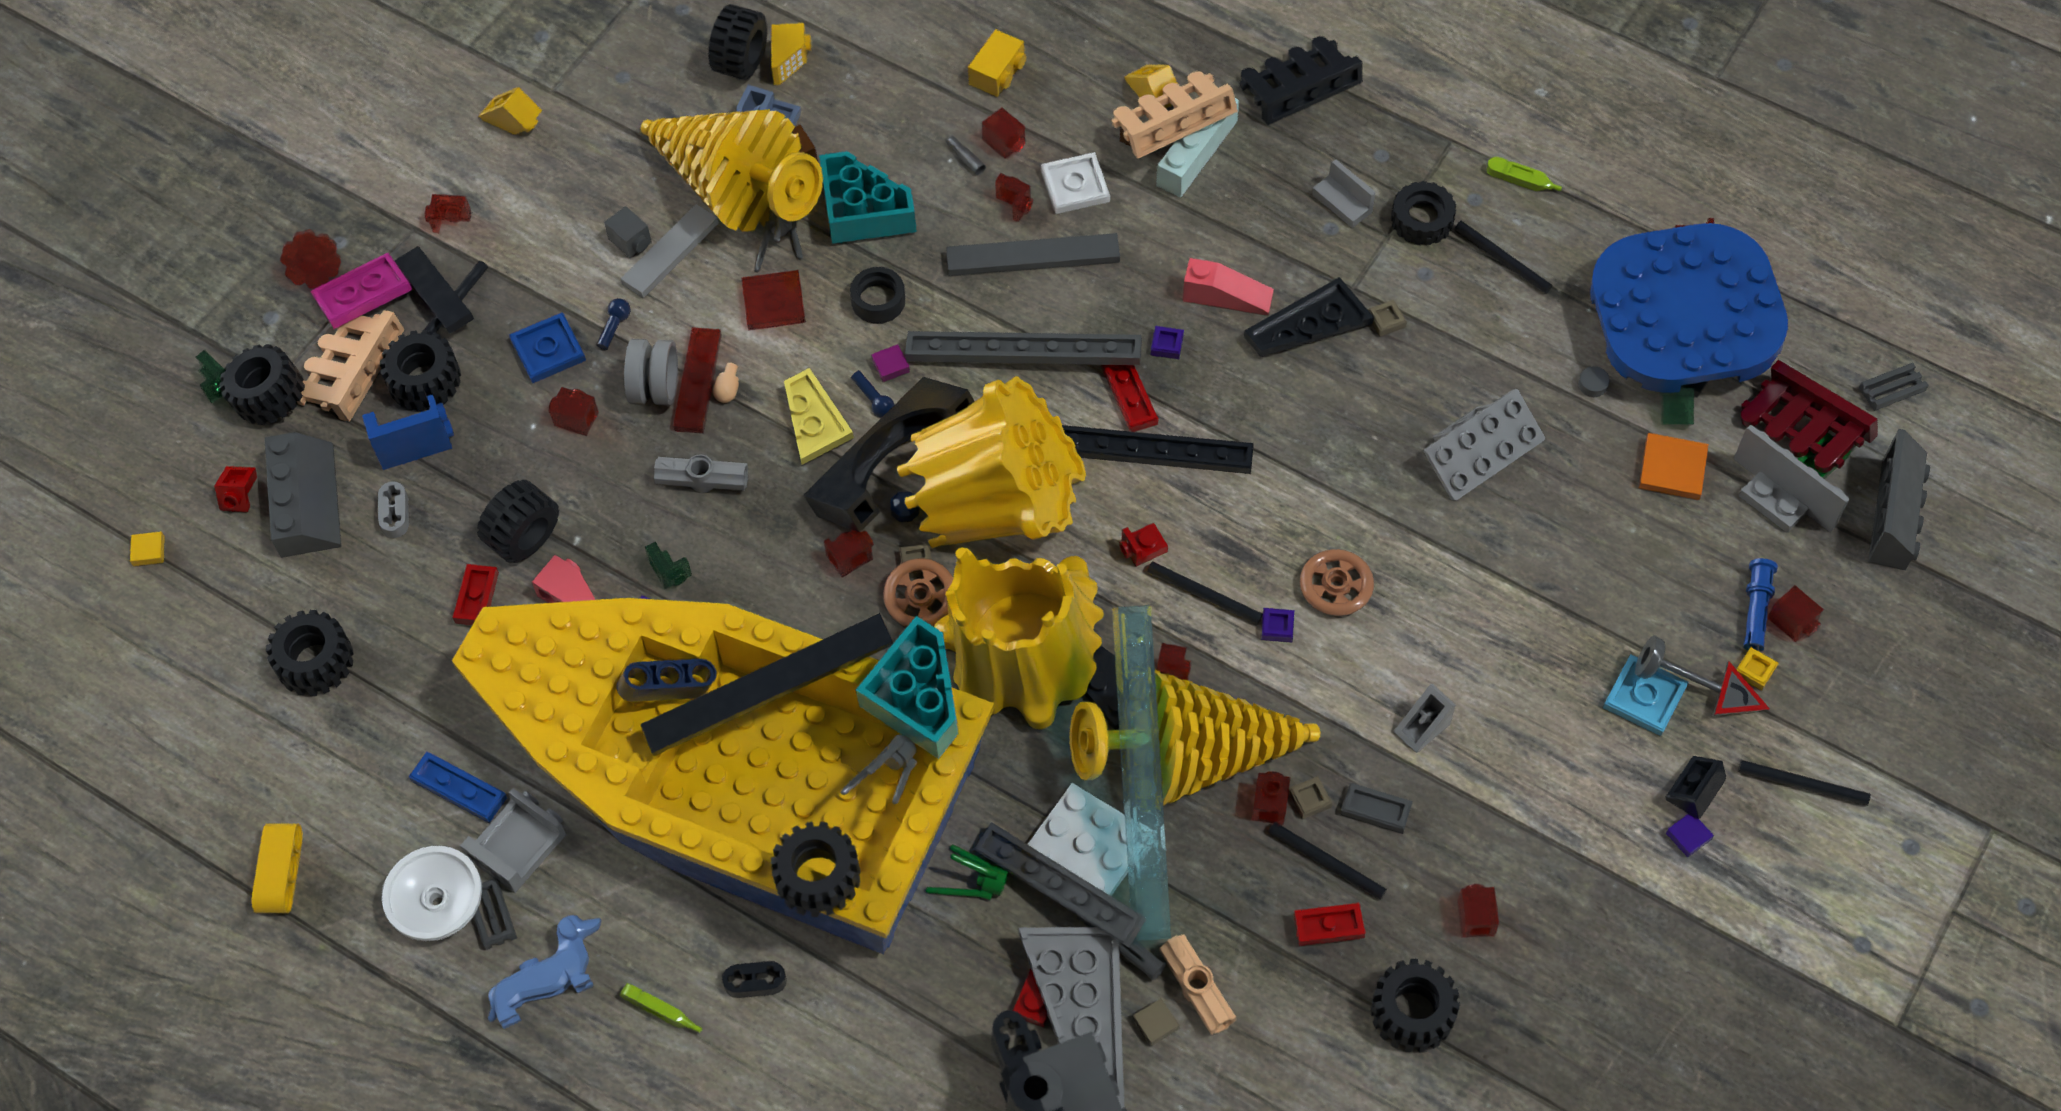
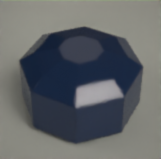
M910 491L898 492L890 499L891 515L899 522H911L919 515V506L911 509L906 507L905 498L914 495Z

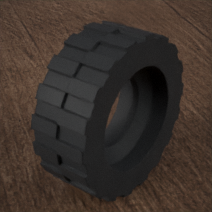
M1421 181L1419 183L1413 182L1408 186L1405 185L1400 192L1398 191L1393 202L1391 214L1393 229L1397 231L1399 237H1403L1405 241L1415 243V245L1425 244L1427 246L1432 243L1441 242L1452 231L1456 202L1453 200L1452 194L1448 193L1446 188L1440 187L1434 182ZM1416 204L1430 205L1437 210L1438 216L1433 222H1418L1411 218L1410 208Z

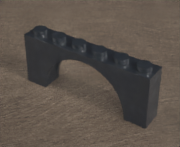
M922 377L803 495L816 516L861 532L880 513V510L866 490L869 477L876 466L891 451L910 440L912 434L957 414L975 402L970 392L965 388Z

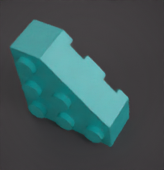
M848 151L819 155L832 244L917 232L911 188L902 183L898 185L888 179L887 174L872 165H864L857 160L855 155Z
M916 616L858 686L856 694L859 707L901 735L908 737L913 743L939 759L958 735L955 705L943 633Z

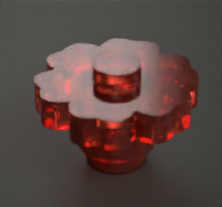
M311 229L294 233L293 242L288 241L284 243L280 257L281 263L286 265L285 276L291 279L295 285L306 283L311 289L327 283L329 277H335L339 273L341 256L336 253L337 243L330 239L326 233L316 236L315 232Z

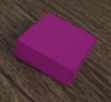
M898 344L871 354L872 361L883 382L910 372L909 365Z

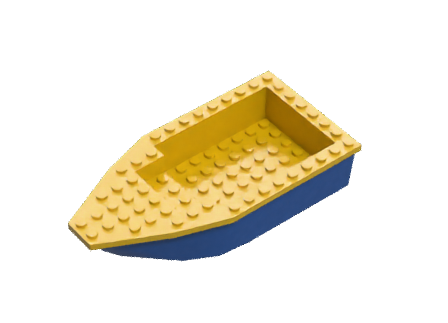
M615 598L483 607L452 659L454 667L534 762L584 805L621 844L671 870L883 955L887 947L889 948L898 923L908 902L912 900L953 813L955 802L967 776H970L974 768L975 759L980 751L981 737L995 709L992 702L952 688L958 726L957 737L939 759L916 745L917 752L912 758L916 760L917 764L910 772L899 802L893 804L892 799L904 768L893 770L885 763L873 774L866 776L846 795L841 794V790L879 756L896 735H901L859 707L856 689L880 661L872 657L862 659L656 756L652 754L640 724L696 698L638 702L624 700L617 692V682L629 664L646 661L705 659L711 662L716 669V678L707 691L709 693L823 640L730 604ZM692 675L696 681L704 683L700 676ZM661 676L663 682L673 684L668 677ZM628 678L631 684L641 686L640 682L635 678ZM813 821L814 826H819L820 821L826 822L829 829H832L834 825L839 827L842 835L847 833L851 838L852 845H855L861 873L859 874V888H854L856 895L852 900L845 899L846 907L842 910L838 907L833 908L834 914L826 916L825 911L819 912V917H811L810 911H807L805 916L798 914L796 906L790 909L786 906L784 899L781 900L775 886L771 867V857H775L774 847L776 844L782 845L780 838L785 833L789 836L793 834V827L799 825L800 829L806 828L805 822ZM813 858L801 865L797 875L807 881H819L831 874L835 864L826 858Z

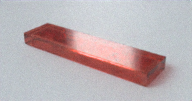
M695 327L691 329L673 424L675 432L704 434L722 337L721 329Z

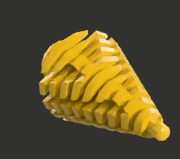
M767 109L695 115V117L660 118L654 121L647 119L640 126L642 134L648 136L650 143L658 149V152L665 157L667 162L682 176L683 180L690 185L692 190L698 194L718 219L728 228L735 231L737 228L742 232L754 231L759 221L762 226H765V222L769 221L770 209L777 217L789 222L800 220L810 213L821 194L823 174L820 164L816 158L803 152L798 153L801 149L798 133L791 134L795 126L789 118H784L785 115L778 111Z
M1145 667L1144 671L1139 669L1132 676L1126 690L1121 714V730H1107L1103 712L1097 704L1080 702L1075 707L1070 725V751L1075 771L1083 780H1095L1104 770L1108 750L1122 749L1124 770L1129 769L1127 782L1131 792L1134 791V798L1138 804L1144 803V809L1153 810L1167 803L1177 801L1185 795L1198 792L1201 788L1210 786L1220 779L1224 781L1239 772L1243 773L1250 770L1253 766L1262 765L1266 760H1270V758L1277 759L1283 756L1286 751L1290 753L1302 747L1304 741L1307 743L1317 742L1321 732L1319 726L1315 723L1303 725V723L1299 722V718L1290 715L1284 717V714L1266 709L1258 704L1253 703L1251 705L1244 699L1237 697L1236 700L1229 694L1218 692L1202 685L1198 686L1191 681L1181 680L1170 674H1161L1160 671Z

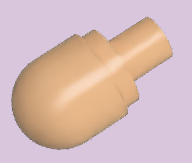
M727 363L725 371L719 373V376L716 377L713 395L721 403L731 402L738 390L739 378L735 376L738 366L734 363Z

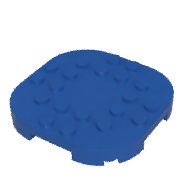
M1703 223L1631 235L1610 245L1600 255L1593 270L1590 297L1592 304L1596 306L1604 333L1608 359L1625 379L1630 377L1641 383V388L1655 392L1673 393L1680 392L1681 385L1735 376L1738 377L1739 382L1746 381L1767 371L1782 351L1788 330V317L1771 264L1762 247L1753 238L1740 230L1721 224Z

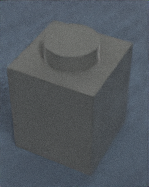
M627 206L604 222L608 239L630 259L637 253L643 252L652 243L648 225Z

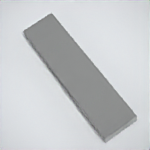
M695 204L621 278L622 285L644 299L719 224L718 218Z

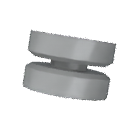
M631 339L627 346L624 367V386L627 402L629 404H645L651 395V399L656 405L671 406L676 396L678 380V356L675 342L673 340H658L652 348L647 339Z

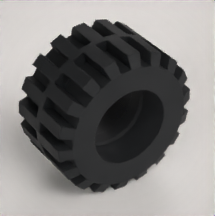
M728 4L722 9L713 25L709 39L708 59L712 71L742 80H748L753 76L761 63L767 42V21L763 13Z
M415 330L410 331V335L405 336L402 334L398 336L399 340L396 342L392 340L388 344L390 349H384L382 353L384 359L380 360V367L382 369L380 371L391 397L396 400L397 404L400 406L405 404L409 410L417 407L419 411H425L426 407H430L427 396L433 394L436 403L439 404L441 402L444 405L449 401L448 396L455 395L457 392L455 387H459L461 382L459 378L461 370L453 349L445 338L442 339L440 334L435 332L430 335V332L427 330H422L421 333H417ZM432 366L423 374L409 375L419 367Z
M259 344L255 345L253 349L249 350V348L242 350L243 353L240 355L236 354L232 358L233 361L225 366L226 372L221 374L220 380L222 382L219 384L222 391L221 394L237 414L250 424L257 422L258 425H265L267 421L274 423L277 422L279 417L283 419L288 415V411L296 408L297 405L295 403L301 401L303 396L301 392L305 388L303 376L286 353L277 346L273 347L270 344H265L262 347Z
M515 481L511 485L504 487L487 504L477 525V535L482 542L506 562L518 563L534 554L550 537L558 522L559 506L530 481Z
M310 610L309 614L299 611L297 616L293 618L291 615L285 617L286 622L283 624L278 623L274 627L276 633H270L268 637L270 644L266 645L268 662L281 683L289 691L295 690L298 695L302 696L306 692L310 696H317V692L321 690L325 694L330 692L329 687L333 685L337 688L341 684V677L347 678L350 673L347 667H352L354 662L351 657L354 655L353 648L342 626H340L335 618L331 619L328 613L322 612L319 615L317 610ZM313 645H324L320 654L308 661H296L304 649Z
M813 821L805 822L806 828L800 829L799 825L793 827V834L789 836L785 833L780 838L782 845L776 844L774 847L775 857H771V867L775 886L781 900L784 899L786 906L790 909L796 906L798 914L805 916L806 912L810 911L811 917H819V912L825 911L826 916L834 914L833 908L838 907L842 910L846 907L845 899L852 900L856 895L854 888H859V874L861 873L855 845H852L851 838L847 833L842 835L839 827L834 825L832 829H829L826 822L820 821L819 826H814ZM813 858H826L835 864L831 874L819 881H807L797 875L801 865Z
M1411 959L1409 965H1406L1404 960L1397 962L1395 969L1390 966L1385 970L1384 977L1381 976L1379 978L1373 995L1371 1016H1375L1373 1021L1375 1029H1382L1380 1036L1384 1041L1388 1038L1392 1039V1047L1398 1049L1399 1044L1405 1046L1404 1052L1412 1053L1414 1047H1418L1419 1053L1426 1052L1429 1045L1433 1049L1438 1047L1441 1040L1445 1041L1449 1036L1459 1011L1460 1002H1457L1459 998L1458 988L1452 989L1454 980L1451 976L1445 978L1443 976L1445 970L1440 966L1437 970L1431 967L1433 962L1425 960L1424 965L1418 964V959ZM1405 993L1420 994L1429 1000L1434 1009V1014L1424 1019L1408 1017L1397 1006L1396 998Z

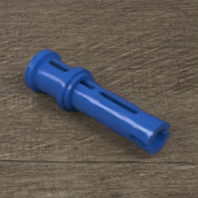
M1759 558L1751 560L1749 563L1751 581L1746 587V593L1750 597L1743 645V648L1747 651L1750 647L1760 652L1764 650L1768 604L1775 594V588L1772 585L1773 575L1778 569L1777 563L1769 559Z

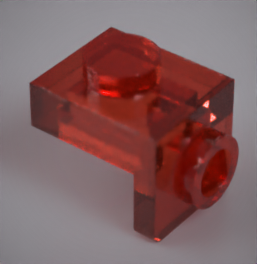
M1000 173L995 180L996 198L1012 205L1013 220L1019 222L1023 214H1028L1033 205L1031 185L1021 182L1016 177H1009Z

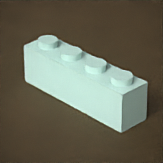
M1235 98L1236 106H1237V110H1238V108H1239V100ZM1238 112L1175 141L1157 165V186L1181 198L1236 124Z

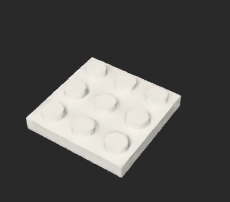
M1071 783L1028 845L1112 896L1153 838V832Z

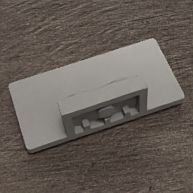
M1513 389L1492 404L1476 407L1434 435L1433 439L1435 442L1426 447L1424 453L1450 499L1455 501L1545 440V436L1519 390Z
M1752 425L1746 428L1734 460L1754 474L1755 477L1741 489L1739 497L1787 533L1806 514L1831 532L1836 527L1848 504L1849 497L1840 488L1831 485L1819 476L1816 470L1807 467L1795 458L1789 450L1782 448L1771 440L1765 432L1756 429Z

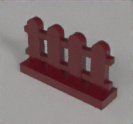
M1779 359L1771 367L1772 381L1765 380L1761 384L1763 390L1751 402L1745 400L1741 404V409L1743 410L1741 412V422L1744 426H1756L1760 421L1767 424L1765 433L1774 442L1782 440L1785 436L1791 439L1790 452L1795 457H1803L1809 451L1816 455L1814 459L1815 469L1821 473L1829 472L1834 467L1840 469L1844 465L1842 458L1854 446L1860 448L1865 441L1871 443L1878 436V419ZM1780 401L1787 404L1775 417L1768 414ZM1805 415L1812 419L1800 432L1793 429ZM1829 430L1836 433V436L1825 447L1817 444Z

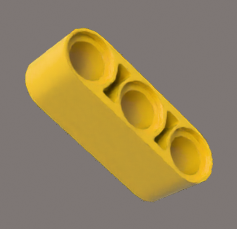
M266 823L264 825L252 891V909L254 913H290L293 905L303 840L302 827L299 823Z

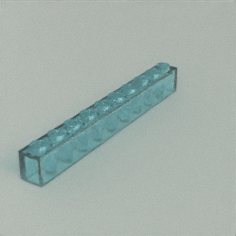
M1151 605L1121 606L1112 608L1129 896L1130 908L1146 918L1134 939L1137 941L1171 939Z

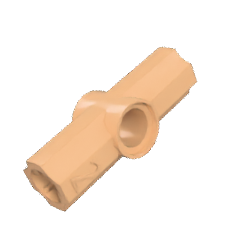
M1184 934L1176 935L1167 940L1159 948V951L1181 985L1184 997L1192 1003L1211 1035L1227 1029L1236 1021V1016L1214 983L1210 969L1202 964ZM1194 979H1200L1206 986L1201 989H1195L1190 986L1189 982Z

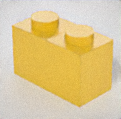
M995 29L968 66L969 85L998 97L1004 88L1007 89L1010 86L1017 69H1022L1025 64L1024 41Z

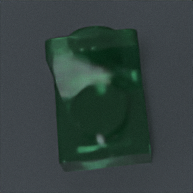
M203 350L195 357L201 366L198 372L205 379L200 384V388L206 398L213 403L218 398L223 397L219 384L222 382L220 380L221 374L226 372V370L209 353Z
M1681 385L1680 392H1659V396H1662L1661 425H1694V389Z
M656 541L645 546L648 562L664 589L678 586L692 575L690 564L686 557L673 562L668 551H661Z

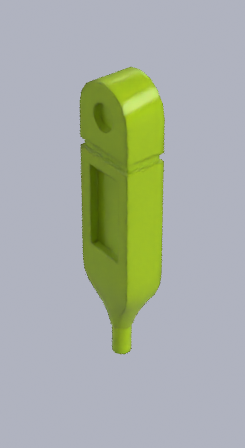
M1492 157L1488 161L1486 170L1492 177L1503 179L1533 191L1555 189L1561 192L1562 190L1561 186L1555 185L1544 172L1512 161L1509 162L1501 157Z
M626 983L620 992V996L624 1000L675 1027L693 1029L698 1033L702 1031V1027L694 1024L682 1011L645 991L643 992L632 984Z

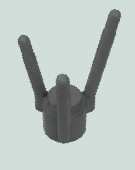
M770 209L769 221L765 222V232L754 268L755 272L760 271L771 232L775 235L774 240L776 242L780 241V236L786 235L788 231L791 232L797 258H803L796 221L789 222L777 217Z
M896 735L880 755L841 790V794L846 795L866 776L873 774L885 763L893 770L904 768L892 799V803L897 804L910 772L917 764L916 760L912 758L917 752L916 745L908 737Z

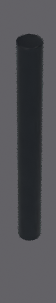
M1462 220L1455 226L1457 232L1543 293L1547 294L1552 288L1551 283Z
M483 261L477 262L455 290V293L461 300L465 298L488 269V266ZM434 316L424 330L429 331L430 335H432L434 332L437 333L442 324Z
M1152 561L1148 568V573L1257 625L1262 618L1263 613Z
M1741 760L1738 767V772L1865 806H1868L1871 794L1745 760Z
M1277 822L1271 825L1268 831L1271 835L1379 900L1385 895L1387 888Z

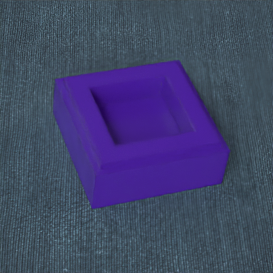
M1155 326L1151 356L1180 359L1184 330Z
M1263 608L1261 640L1292 643L1295 610Z
M1689 814L1666 831V835L1687 858L1714 837L1700 819Z

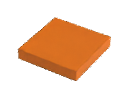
M1648 433L1639 489L1700 500L1709 444Z

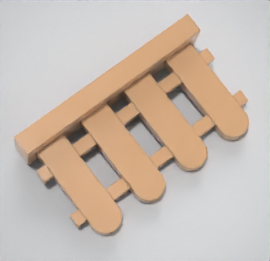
M1200 71L1192 72L1187 77L1188 84L1180 87L1177 83H1169L1163 87L1164 95L1155 98L1153 95H1144L1138 99L1139 107L1131 110L1127 106L1116 108L1111 122L1115 128L1121 127L1125 131L1123 133L1124 138L1130 141L1133 154L1139 159L1238 112L1233 88L1229 84L1218 88L1213 83L1214 78L1210 73L1205 75ZM1195 91L1200 97L1192 99L1188 94ZM1170 103L1174 109L1168 111L1164 105ZM1146 115L1150 120L1143 123L1139 117Z
M383 310L381 315L375 314L373 318L361 315L337 327L335 335L325 334L321 336L318 340V345L324 353L321 358L311 357L305 361L304 368L310 376L307 381H303L305 385L304 391L301 392L303 396L301 401H297V403L303 406L307 401L320 404L322 410L328 412L332 407L340 420L350 422L381 370L380 360L384 359L382 356L384 349H390L388 344L392 340L398 341V336L402 335L404 331L394 312ZM348 332L362 335L359 341L345 338ZM334 355L348 358L346 363L332 361ZM320 378L335 381L332 387L317 384Z

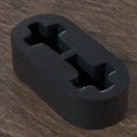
M775 961L735 964L728 967L723 973L722 982L728 995L733 998H747L778 994L786 986L787 978L781 964ZM774 971L778 978H775L774 984L770 985L763 978L768 977V972ZM735 975H741L743 980H748L742 981L739 988H735L732 981H735Z

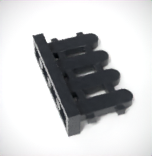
M1317 36L1312 39V49L1309 51H1305L1301 47H1292L1288 51V60L1284 62L1276 57L1266 59L1265 70L1258 73L1254 68L1243 69L1239 84L1242 90L1248 89L1255 96L1254 103L1257 107L1261 106L1262 119L1269 125L1362 83L1363 62L1357 55L1352 58L1349 55L1344 57L1337 50V42L1334 39L1329 41L1326 37ZM1319 57L1326 66L1320 67L1313 59ZM1296 68L1302 76L1296 78L1290 69ZM1272 78L1279 87L1273 89L1266 80Z

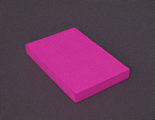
M386 253L310 292L333 329L411 291L412 288L390 254Z

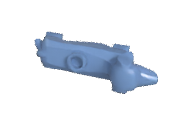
M577 915L564 917L557 926L559 947L553 956L540 962L538 958L523 962L519 966V972L501 980L496 986L491 988L488 995L491 1005L488 1020L493 1022L498 1018L500 1024L505 1029L521 1021L515 1009L521 1007L525 1002L557 996L566 991L570 985H573L577 994L593 987L594 985L589 974H585L589 963V955L583 940L600 928L601 919L581 920Z

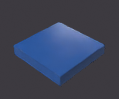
M563 312L509 334L510 340L532 384L586 361L585 355Z

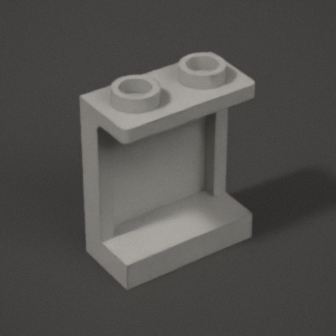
M512 788L508 793L511 801L476 840L468 836L460 847L474 864L493 878L497 877L500 883L516 893L566 836V833L561 824L563 819L550 808L547 811L543 810L538 806L539 802L526 791L521 794Z

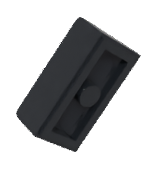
M1692 756L1665 796L1666 801L1689 815L1700 819L1726 781L1723 761Z

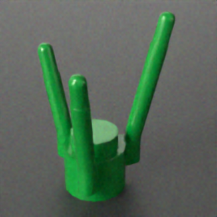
M951 845L950 850L957 853L950 855L952 860L980 872L976 885L981 886L982 890L927 887L925 890L930 894L981 897L991 901L993 894L1001 896L1009 872L982 860L956 845Z

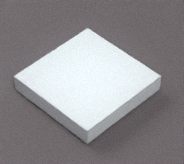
M1095 152L1041 164V172L1055 214L1110 202V194Z

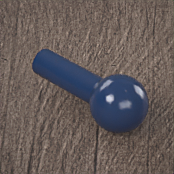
M622 298L613 299L608 305L607 312L610 317L597 343V346L603 350H608L620 321L626 320L630 315V305Z
M860 370L851 376L854 383L872 402L871 409L875 416L882 418L895 405L890 397L880 395Z

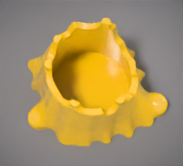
M1018 376L1013 377L1005 384L1001 380L987 383L983 388V396L967 408L922 429L920 432L912 434L911 442L915 441L918 451L907 463L897 466V472L900 477L912 474L924 476L925 485L915 495L906 497L905 504L908 509L919 506L928 515L920 523V531L941 534L936 538L928 540L931 548L1013 535H1025L1030 539L1037 540L1046 537L1050 533L1063 532L1066 526L1073 524L1070 504L1076 502V497L1072 484L1082 482L1086 477L1084 463L1076 451L1074 441L1065 434L1059 416H1052L1045 399L1038 398L1032 386L1021 380Z
M968 548L957 549L953 581L948 590L945 591L949 614L938 620L934 625V628L943 633L945 649L956 652V666L953 676L955 683L960 691L994 703L995 709L992 714H997L1003 708L1011 706L1017 708L1027 723L1034 729L1049 727L1055 719L1056 709L1061 702L1076 700L1084 696L1097 668L1093 655L1102 645V639L1094 631V625L1104 617V612L1093 603L1098 586L1095 580L1089 577L1087 563L1079 556H1069L1064 558L1057 566L1043 558H1036L1032 563H1024L1019 559L1013 558L1002 564H992L987 558L977 560Z

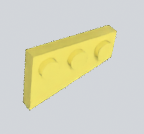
M810 368L784 381L802 465L854 438L853 431Z

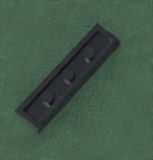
M419 246L394 260L406 279L449 334L474 319L470 310Z

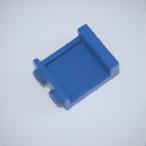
M433 394L427 396L430 405L429 410L383 425L379 424L374 412L362 415L369 441L383 470L452 449L449 437L454 436L450 420L447 417L443 403L437 404Z

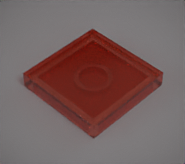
M799 270L741 278L748 331L806 323Z

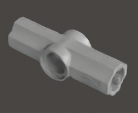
M702 454L695 455L690 459L658 457L654 466L655 484L689 486L700 493L711 491L713 488L745 491L748 483V464L712 461L708 456ZM706 472L703 475H697L698 473Z

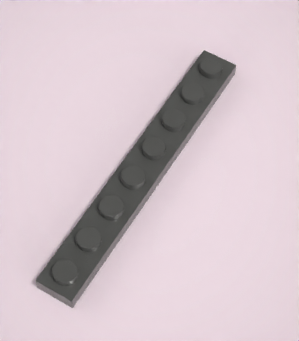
M908 331L905 358L907 362L1140 365L1142 336L1131 334Z

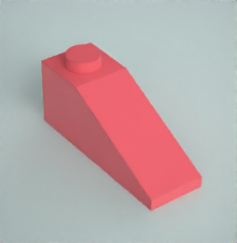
M1189 258L1184 280L1183 301L1269 316L1274 293L1273 288L1220 263Z
M554 555L532 581L537 596L547 603L595 600L580 572V567L570 559L564 561Z

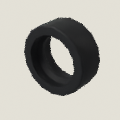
M871 267L862 270L854 277L850 285L852 308L855 314L864 321L872 324L889 322L899 316L905 307L904 283L901 277L891 269ZM875 285L890 287L895 292L894 298L882 305L865 303L861 299V294L867 288Z

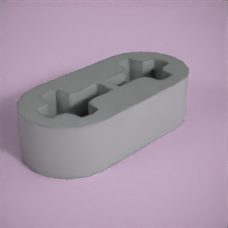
M398 482L385 483L378 492V522L382 532L389 538L401 537L407 532L409 527L408 495L402 484ZM393 493H397L395 504L391 505L389 499ZM392 515H396L398 521H396L395 526L390 527Z

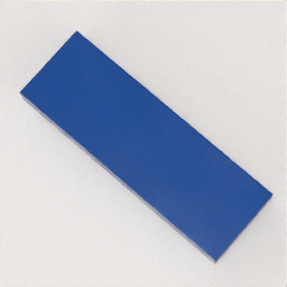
M428 751L409 775L411 782L488 823L492 821L508 798L503 791Z

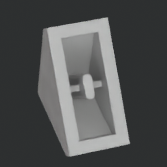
M1430 684L1394 732L1417 753L1451 724L1456 705L1434 684Z

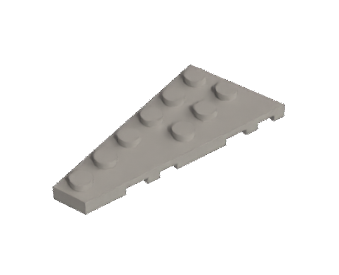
M1097 927L1018 928L1021 942L1058 1044L1092 1031L1096 1043L1100 1042L1107 1060L1104 1064L1109 1076L1113 1075L1119 1089L1117 1097L1121 1108H1124L1119 941Z

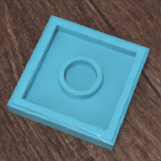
M1630 654L1603 709L1662 736L1689 682L1661 668H1658L1655 674L1648 679L1635 675L1638 657Z

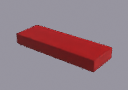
M1100 365L1129 431L1136 432L1158 425V416L1135 366Z

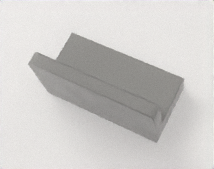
M1336 159L1330 164L1329 176L1314 186L1312 190L1314 197L1351 228L1355 227L1373 211L1375 191Z

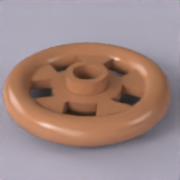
M1331 549L1319 552L1307 561L1301 571L1300 587L1304 598L1313 608L1328 615L1343 616L1352 614L1367 604L1374 590V579L1371 569L1362 558L1346 550ZM1339 562L1340 567L1327 569L1326 563ZM1355 569L1361 578L1352 581L1348 571ZM1313 574L1322 575L1321 585L1312 584ZM1334 581H1338L1342 584V586H1335L1331 583ZM1353 589L1358 595L1349 601L1345 595ZM1326 593L1329 596L1336 597L1334 603H1331L1321 597Z
M917 558L901 563L890 573L884 585L883 598L888 613L896 622L907 627L915 618L905 613L907 606L910 605L912 608L920 610L919 618L934 627L938 620L949 614L945 591L951 585L953 576L943 565L930 559ZM922 571L924 578L910 581L909 573ZM937 577L944 586L938 592L935 591L933 584L930 582ZM897 586L906 587L905 599L896 598ZM917 591H924L926 597L921 600L917 599L915 593ZM935 600H938L942 606L933 614L927 608Z

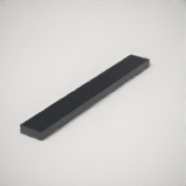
M1062 425L1065 434L1074 441L1076 451L1081 458L1251 474L1254 443Z
M879 613L640 725L652 754L656 756L892 646L894 642Z

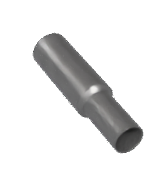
M954 136L948 137L946 143L957 153V156L976 175L982 174L986 166Z

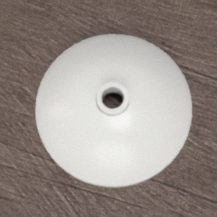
M445 846L424 847L403 857L388 874L382 892L383 909L390 923L401 934L421 941L443 939L461 930L475 915L482 897V882L477 868L462 852ZM436 898H442L440 904L432 905Z

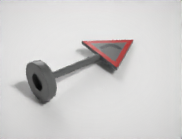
M1655 635L1649 638L1639 654L1635 667V675L1648 679L1655 674L1660 666L1718 692L1713 716L1770 710L1730 661L1726 664L1720 685L1664 660L1665 642Z

